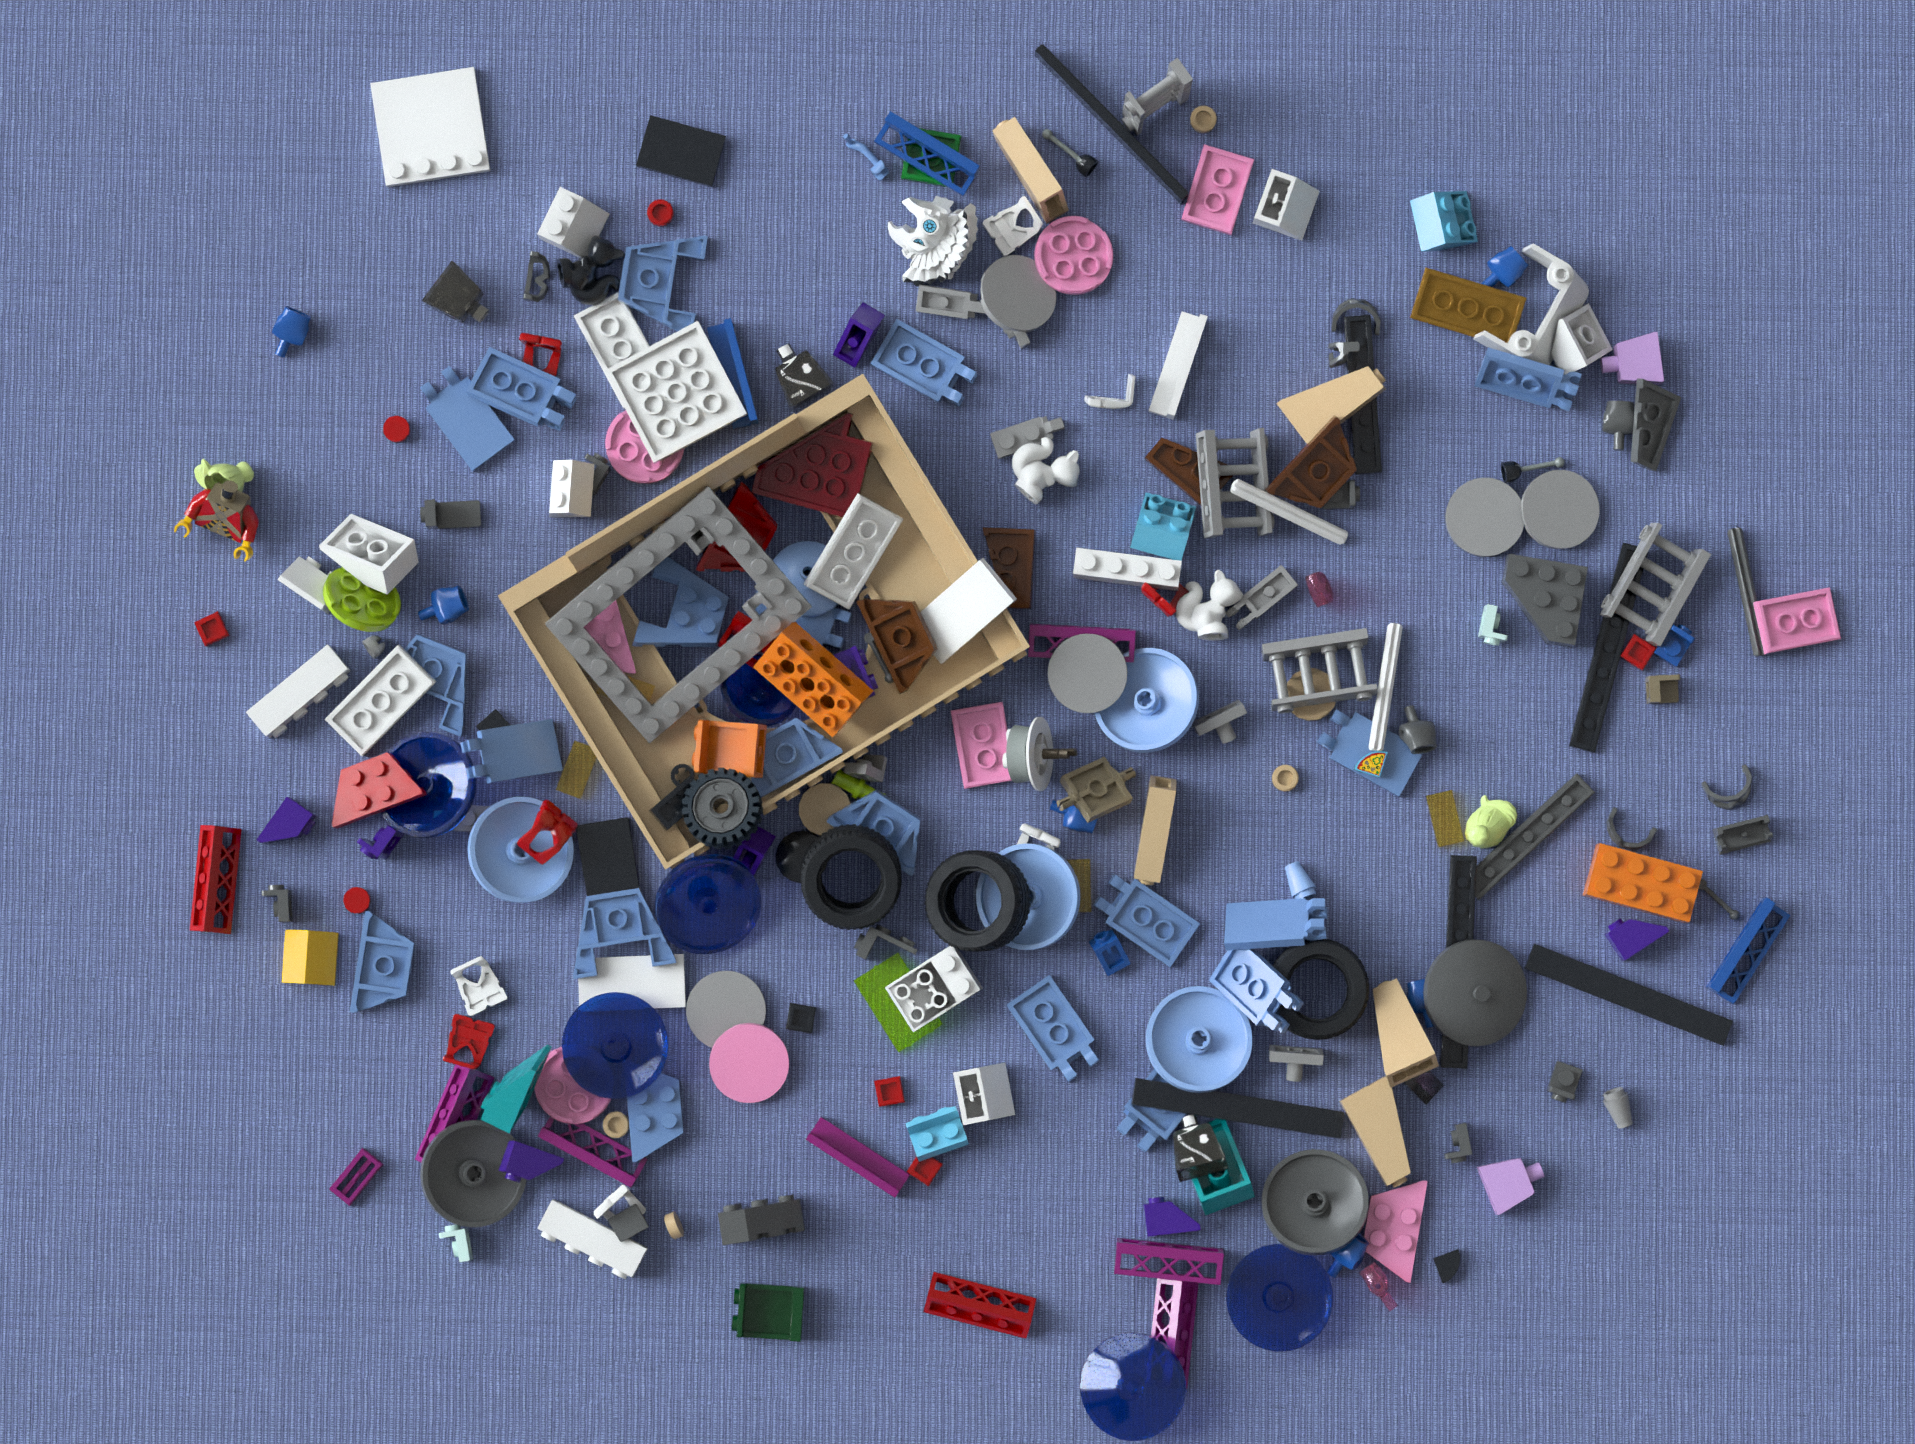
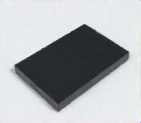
M650 115L636 167L712 187L726 136Z
M629 817L578 825L576 831L587 896L640 888Z

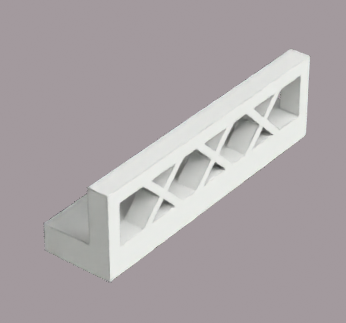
M1183 311L1181 312L1148 412L1174 420L1208 316L1200 314L1198 317Z

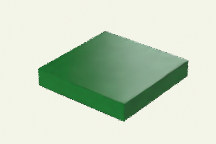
M921 129L959 153L961 135ZM917 144L906 146L909 157L914 159L923 156L921 146ZM925 149L926 155H931V154H932V153H930L929 151H927V150ZM939 157L928 159L929 168L932 171L946 170L944 160ZM925 160L919 162L922 165L926 166ZM904 161L901 180L946 187ZM948 163L949 169L955 168ZM955 172L950 173L952 183H954ZM947 174L940 175L948 180Z

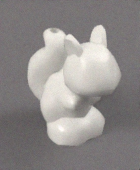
M1048 437L1041 438V445L1028 443L1021 446L1012 458V468L1018 478L1015 486L1035 505L1043 498L1042 489L1052 486L1055 481L1067 487L1077 486L1080 473L1079 465L1077 464L1079 458L1078 451L1073 450L1066 456L1058 457L1051 466L1041 461L1050 456L1054 448L1053 441Z
M1217 570L1214 575L1215 582L1210 588V601L1200 603L1203 597L1202 587L1199 583L1191 581L1185 586L1189 593L1182 596L1176 606L1178 622L1184 628L1196 631L1198 638L1202 640L1215 641L1229 638L1228 629L1222 623V618L1226 615L1225 607L1235 604L1243 597V593L1233 580L1227 579L1220 570Z

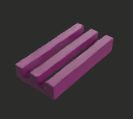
M362 1148L329 1190L351 1206L384 1164L365 1148ZM365 1156L367 1158L365 1163L344 1189L339 1191L337 1188L362 1157ZM370 1164H375L374 1168L348 1198L346 1194Z

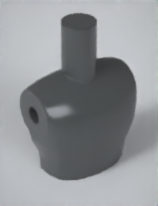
M1608 401L1606 403L1602 431L1614 434L1613 450L1623 451L1624 435L1633 434L1634 402Z
M1413 705L1405 707L1404 711L1408 722L1399 727L1401 740L1409 747L1412 754H1422L1435 750L1437 742L1434 723L1432 721L1419 720Z

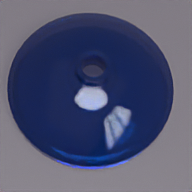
M755 654L753 658L759 660L763 655ZM746 663L721 683V694L726 706L736 717L746 723L773 726L785 721L796 708V705L756 669Z

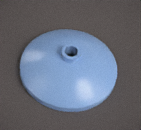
M803 541L791 544L781 550L773 560L812 606L801 616L806 618L826 614L838 605V603L803 584L808 577L803 572L805 570H812L826 545L818 542Z

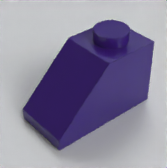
M862 302L851 316L833 355L855 368L875 337L885 315Z
M286 797L256 840L262 844L301 838L303 834L308 835L314 828L316 822L313 820L316 815L292 798Z
M757 826L758 830L756 833L750 835L751 838L748 841L744 840L741 842L742 845L738 847L724 875L746 889L755 877L776 836Z
M1619 918L1607 926L1610 931L1604 935L1621 961H1624L1668 933L1669 930L1665 926L1632 919L1623 922Z
M509 1140L499 1171L506 1173V1179L520 1183L521 1179L531 1180L563 1164L564 1158L517 1141Z
M1164 1196L1148 1198L1149 1203L1143 1204L1148 1237L1201 1230L1200 1224L1171 1201H1165Z

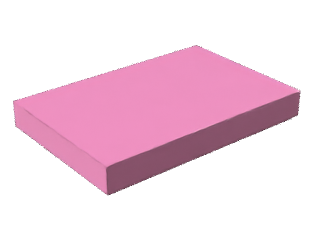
M1204 144L1181 220L1231 235L1254 159Z
M1830 587L1753 603L1764 654L1841 639Z
M1003 702L951 710L964 789L1012 781L1008 768L1003 767L1002 761L1007 747V724Z

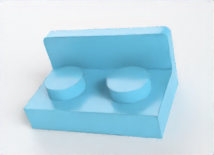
M956 1106L941 1108L936 1113L918 1116L906 1123L919 1162L969 1145Z

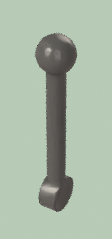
M866 633L864 640L870 644L885 674V681L893 683L894 680L874 643L872 634Z
M1701 879L1698 889L1704 890L1729 913L1732 920H1738L1740 913L1737 910H1732L1707 887V882Z

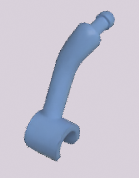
M844 134L843 138L847 141L846 146L863 153L874 165L870 171L879 181L889 174V170L885 167L883 161L878 160L865 144L851 139L849 134Z

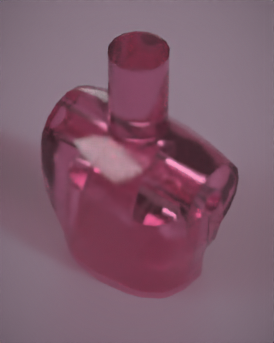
M1319 571L1305 577L1309 594L1317 608L1333 601V591L1324 573Z
M1375 1262L1359 1273L1369 1291L1382 1300L1389 1312L1398 1306L1388 1292L1389 1281L1386 1274Z

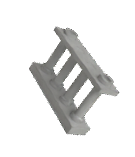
M1178 57L1169 63L1166 78L1135 99L1130 91L1125 94L1122 112L1124 118L1121 121L1129 132L1134 131L1137 136L1141 134L1144 119L1168 102L1177 101L1179 105H1182L1188 101L1193 78Z
M1264 428L1251 431L1250 438L1218 439L1215 437V430H1204L1196 433L1204 538L1221 536L1225 528L1257 527L1258 536L1272 533L1274 516L1270 511L1256 505V517L1224 518L1221 515L1222 502L1247 500L1231 493V491L1222 492L1219 489L1220 476L1253 475L1254 487L1263 491L1269 486L1266 458L1268 438L1264 433ZM1224 449H1251L1252 464L1220 465L1217 463V452Z
M1650 523L1643 528L1639 535L1640 543L1614 590L1604 598L1601 604L1603 609L1600 613L1602 617H1612L1615 612L1644 629L1645 634H1647L1645 641L1653 646L1662 645L1711 556L1710 553L1703 549H1694L1693 552H1687L1658 534L1662 527L1660 523ZM1655 544L1683 561L1685 567L1682 573L1676 576L1646 558L1645 556L1651 545ZM1639 567L1671 584L1672 591L1668 598H1662L1633 581ZM1627 589L1658 607L1660 612L1655 621H1649L1620 604Z
M1367 628L1262 644L1263 661L1269 660L1273 664L1278 699L1271 701V711H1278V713L1284 714L1292 712L1294 708L1350 699H1357V701L1372 699V696L1377 694V684L1367 685L1361 652L1363 646L1368 643ZM1347 648L1348 651H1351L1357 687L1341 689L1335 653L1338 649ZM1321 652L1322 655H1325L1331 691L1315 693L1309 657L1313 653ZM1295 656L1299 660L1305 695L1289 697L1283 661L1287 657Z

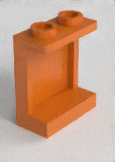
M698 720V725L694 729L696 750L692 755L694 773L707 774L710 769L718 771V768H725L726 770L730 768L738 773H743L746 777L763 778L767 725Z

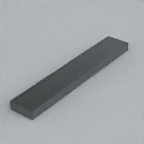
M1577 773L1477 865L1475 892L1477 900H1480L1595 793Z

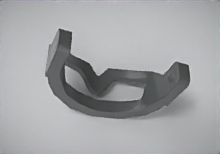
M530 251L523 299L526 301L539 302L544 299L548 291V286L543 281L550 278L549 262L540 252ZM534 263H542L544 271L542 275L534 279L541 287L538 295L529 293Z
M1347 299L1333 313L1331 332H1336L1337 320L1343 312L1352 308H1361L1372 314L1376 322L1374 328L1375 335L1380 334V317L1376 309L1364 299Z
M1334 342L1328 344V349L1339 351L1340 353L1336 358H1334L1333 352L1329 354L1330 368L1346 363L1348 352H1359V342Z
M1742 765V771L1747 779L1746 785L1736 795L1719 796L1709 789L1706 781L1702 782L1701 786L1708 800L1716 807L1726 810H1732L1737 805H1743L1751 793L1752 775L1747 765Z
M1612 808L1606 821V826L1611 840L1620 848L1632 850L1641 848L1651 842L1657 830L1655 827H1652L1644 841L1639 843L1624 842L1615 831L1613 818L1616 815L1617 808Z

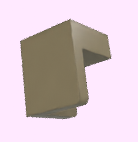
M1680 674L1646 677L1647 704L1677 703L1679 701L1678 681L1680 680Z

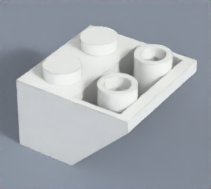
M1272 169L1253 224L1302 241L1320 191L1297 177Z
M1005 1063L953 1073L963 1125L1015 1115Z

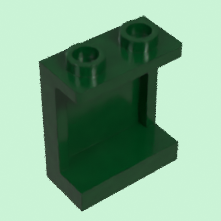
M740 1283V1289L735 1288L734 1304L738 1305V1315H733L732 1331H737L736 1337L739 1338L750 1337L800 1342L805 1287Z

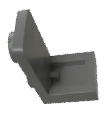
M435 499L424 500L425 507H420L421 523H425L429 530L481 526V505L479 500L437 502Z
M878 924L876 928L870 926L866 935L860 934L854 946L858 950L856 955L865 960L877 937L916 955L918 950L913 948L915 942L903 936L897 940L890 936L891 930Z

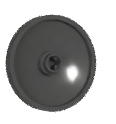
M1476 939L1457 942L1443 950L1432 962L1427 972L1423 989L1425 1009L1434 1027L1453 1042L1468 1046H1485L1495 1043L1507 1036L1515 1028L1524 1012L1527 1000V984L1523 970L1516 958L1508 950L1496 943Z
M481 1120L457 1122L438 1133L428 1145L420 1169L422 1190L432 1209L445 1220L465 1227L491 1225L507 1216L518 1204L526 1185V1180L521 1179L520 1183L506 1179V1173L499 1171L509 1140L516 1141L514 1137Z
M1304 1150L1284 1158L1270 1172L1262 1191V1212L1266 1225L1272 1235L1285 1247L1305 1255H1326L1344 1248L1360 1233L1368 1214V1191L1360 1172L1347 1159L1327 1150Z

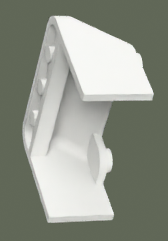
M1533 243L1523 248L1521 253L1548 268L1547 280L1553 287L1559 290L1536 334L1520 330L1513 333L1506 343L1489 332L1483 331L1476 334L1473 339L1486 347L1550 365L1554 359L1551 352L1558 321L1583 306L1588 297L1589 289L1584 280L1568 263Z

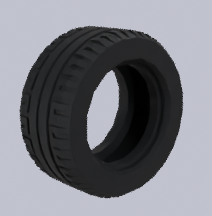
M856 824L833 827V829L823 832L821 836L819 835L805 853L801 867V890L803 897L812 913L816 914L819 919L821 918L823 922L830 926L833 925L835 928H845L846 930L867 928L869 925H874L876 922L881 921L882 918L884 919L890 913V910L893 909L899 898L902 886L899 857L890 841L874 829H869V827H863L862 825L856 826ZM847 851H857L869 856L876 862L881 872V880L876 891L869 898L860 902L846 903L835 899L827 892L821 877L824 866L833 856Z
M982 850L959 852L942 861L929 878L928 888L925 890L926 901H924V905H926L925 911L927 912L926 916L929 919L928 922L932 925L931 927L935 930V933L939 935V938L943 939L951 947L972 952L999 949V947H1003L1010 943V941H1013L1019 935V932L1022 931L1023 926H1025L1026 920H1028L1027 915L1030 913L1029 907H1031L1029 885L1026 883L1027 880L1024 878L1023 872H1020L1019 867H1016L1015 863H1012L1007 857L1001 856V854ZM976 871L989 875L996 882L1001 893V908L998 917L990 926L980 931L967 927L959 919L954 906V895L959 883L967 875Z
M1330 939L1305 940V945L1290 946L1275 960L1273 967L1289 981L1294 970L1303 962L1311 959L1326 960L1336 965L1343 973L1347 984L1346 999L1342 1007L1334 1015L1324 1019L1309 1018L1293 1008L1287 1009L1282 1004L1276 1014L1283 1017L1290 1024L1287 1030L1297 1036L1313 1040L1333 1038L1348 1031L1361 1018L1369 999V979L1361 960L1348 947Z

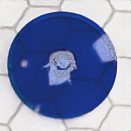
M419 732L409 735L390 748L388 753L393 754L400 762L401 767L412 775V779L419 787L426 791L427 795L381 812L385 820L401 833L417 838L438 837L455 828L469 812L476 793V778L467 779L466 769L474 766L469 754L462 753L461 745L455 740L434 732Z
M720 854L695 856L677 865L662 881L655 900L656 918L663 934L676 947L695 954H714L737 945L752 931L761 911V892L751 871L738 860Z
M604 993L585 1001L573 1012L563 1032L562 1054L571 1077L587 1092L605 1099H625L645 1091L658 1079L668 1057L669 1041L663 1020L650 1004L639 997L627 993Z
M1270 1244L1251 1251L1235 1266L1227 1284L1226 1306L1234 1327L1250 1343L1269 1351H1291L1310 1343L1325 1328L1332 1312L1333 1289L1326 1270L1314 1256L1295 1252L1282 1244Z
M1124 1333L1106 1339L1091 1352L1082 1370L1080 1393L1084 1408L1097 1427L1117 1439L1139 1441L1154 1437L1173 1424L1180 1414L1185 1401L1186 1380L1179 1359L1165 1343L1143 1333Z

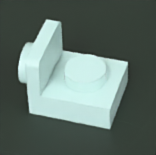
M1487 604L1483 609L1478 637L1484 638V643L1499 646L1500 642L1507 641L1508 635L1493 632V628L1497 629L1499 626L1500 613H1496L1498 606Z
M459 1225L445 1226V1232L439 1233V1238L455 1236L456 1241H452L454 1257H459V1262L473 1260L468 1228L461 1229Z

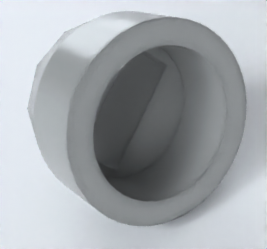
M370 636L362 641L373 659L381 655L385 649V642L377 643L381 640L379 636Z

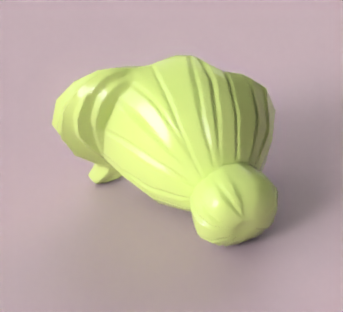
M202 459L201 464L194 468L197 482L205 489H212L215 483L223 484L225 481H234L238 485V491L242 492L244 483L252 481L254 477V471L251 466L243 461L236 466L226 463L210 465L205 459Z
M1486 795L1482 796L1480 801L1481 807L1469 817L1466 823V839L1473 846L1482 849L1498 845L1504 839L1508 830L1516 823V808L1510 802L1488 800Z

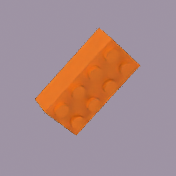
M1599 843L1595 846L1583 896L1681 923H1689L1703 871Z

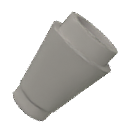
M1623 1087L1613 1088L1604 1092L1603 1103L1617 1124V1127L1620 1129L1632 1125L1628 1092H1625Z

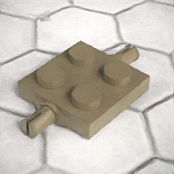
M1104 756L1061 776L1059 782L1068 793V796L1058 800L1057 807L1060 811H1063L1074 805L1087 823L1131 803L1133 797L1127 790L1125 781L1135 778L1136 772L1135 770L1133 771L1132 767L1118 772L1109 764Z

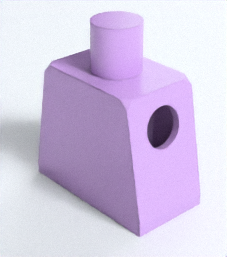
M1658 332L1617 343L1613 347L1614 356L1600 358L1602 373L1616 372L1617 380L1620 384H1636L1637 378L1645 379L1655 385H1661L1664 382Z
M1521 1158L1476 1167L1495 1215L1504 1213L1533 1195L1535 1192L1531 1182L1545 1177L1539 1162L1524 1167Z

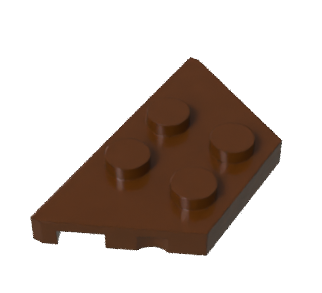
M1334 415L1265 491L1271 495L1306 503L1317 508H1322L1357 470L1337 416Z
M861 599L857 601L899 693L906 692L938 649L916 602L881 599Z

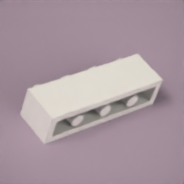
M1076 548L1073 578L1141 587L1146 582L1152 588L1178 591L1182 561Z
M327 644L246 711V713L266 737L274 736L277 738L287 730L285 726L292 719L295 721L299 720L308 712L306 708L313 702L318 704L328 696L326 691L333 685L336 687L342 685L349 678L347 674L351 670L333 648Z
M555 1199L551 1201L537 1228L542 1231V1237L554 1243L556 1239L566 1243L565 1249L579 1255L580 1251L588 1254L590 1262L600 1267L604 1263L613 1267L612 1273L623 1279H626L627 1276L634 1277L648 1250V1247L630 1238L620 1242L613 1229Z

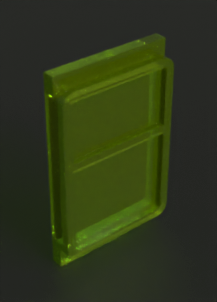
M896 953L853 981L896 1050L900 1052L925 1035L933 1033L943 1023L937 1017L915 1032L911 1030L885 989L886 986L910 972L899 953Z

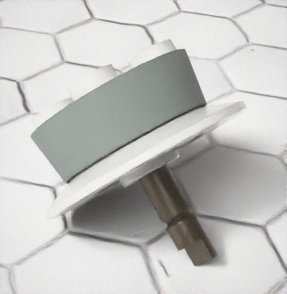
M1036 717L1030 727L1014 725L1011 729L1007 730V747L1002 761L1003 767L1008 768L1010 778L1014 783L1031 781L1036 791H1044L1050 782L1053 759H1070V756H1077V749H1053L1051 731L1047 721L1043 717Z

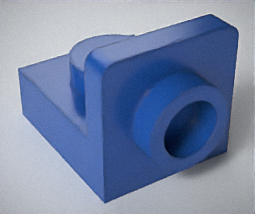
M1678 624V626L1672 625L1662 645L1657 646L1653 654L1670 665L1677 667L1685 652L1695 640L1691 636L1692 631L1681 624Z
M1112 929L1097 933L1089 941L1107 976L1131 964Z

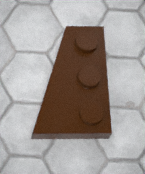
M1161 438L1144 459L1201 506L1197 452ZM1217 460V463L1220 465H1228ZM1233 475L1220 476L1219 489L1222 490Z
M982 527L994 571L1017 598L1008 608L1031 609L1036 530Z

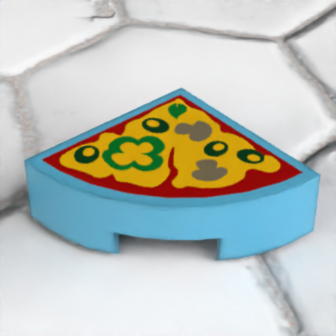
M1375 751L1366 754L1356 763L1354 770L1380 778L1388 752Z

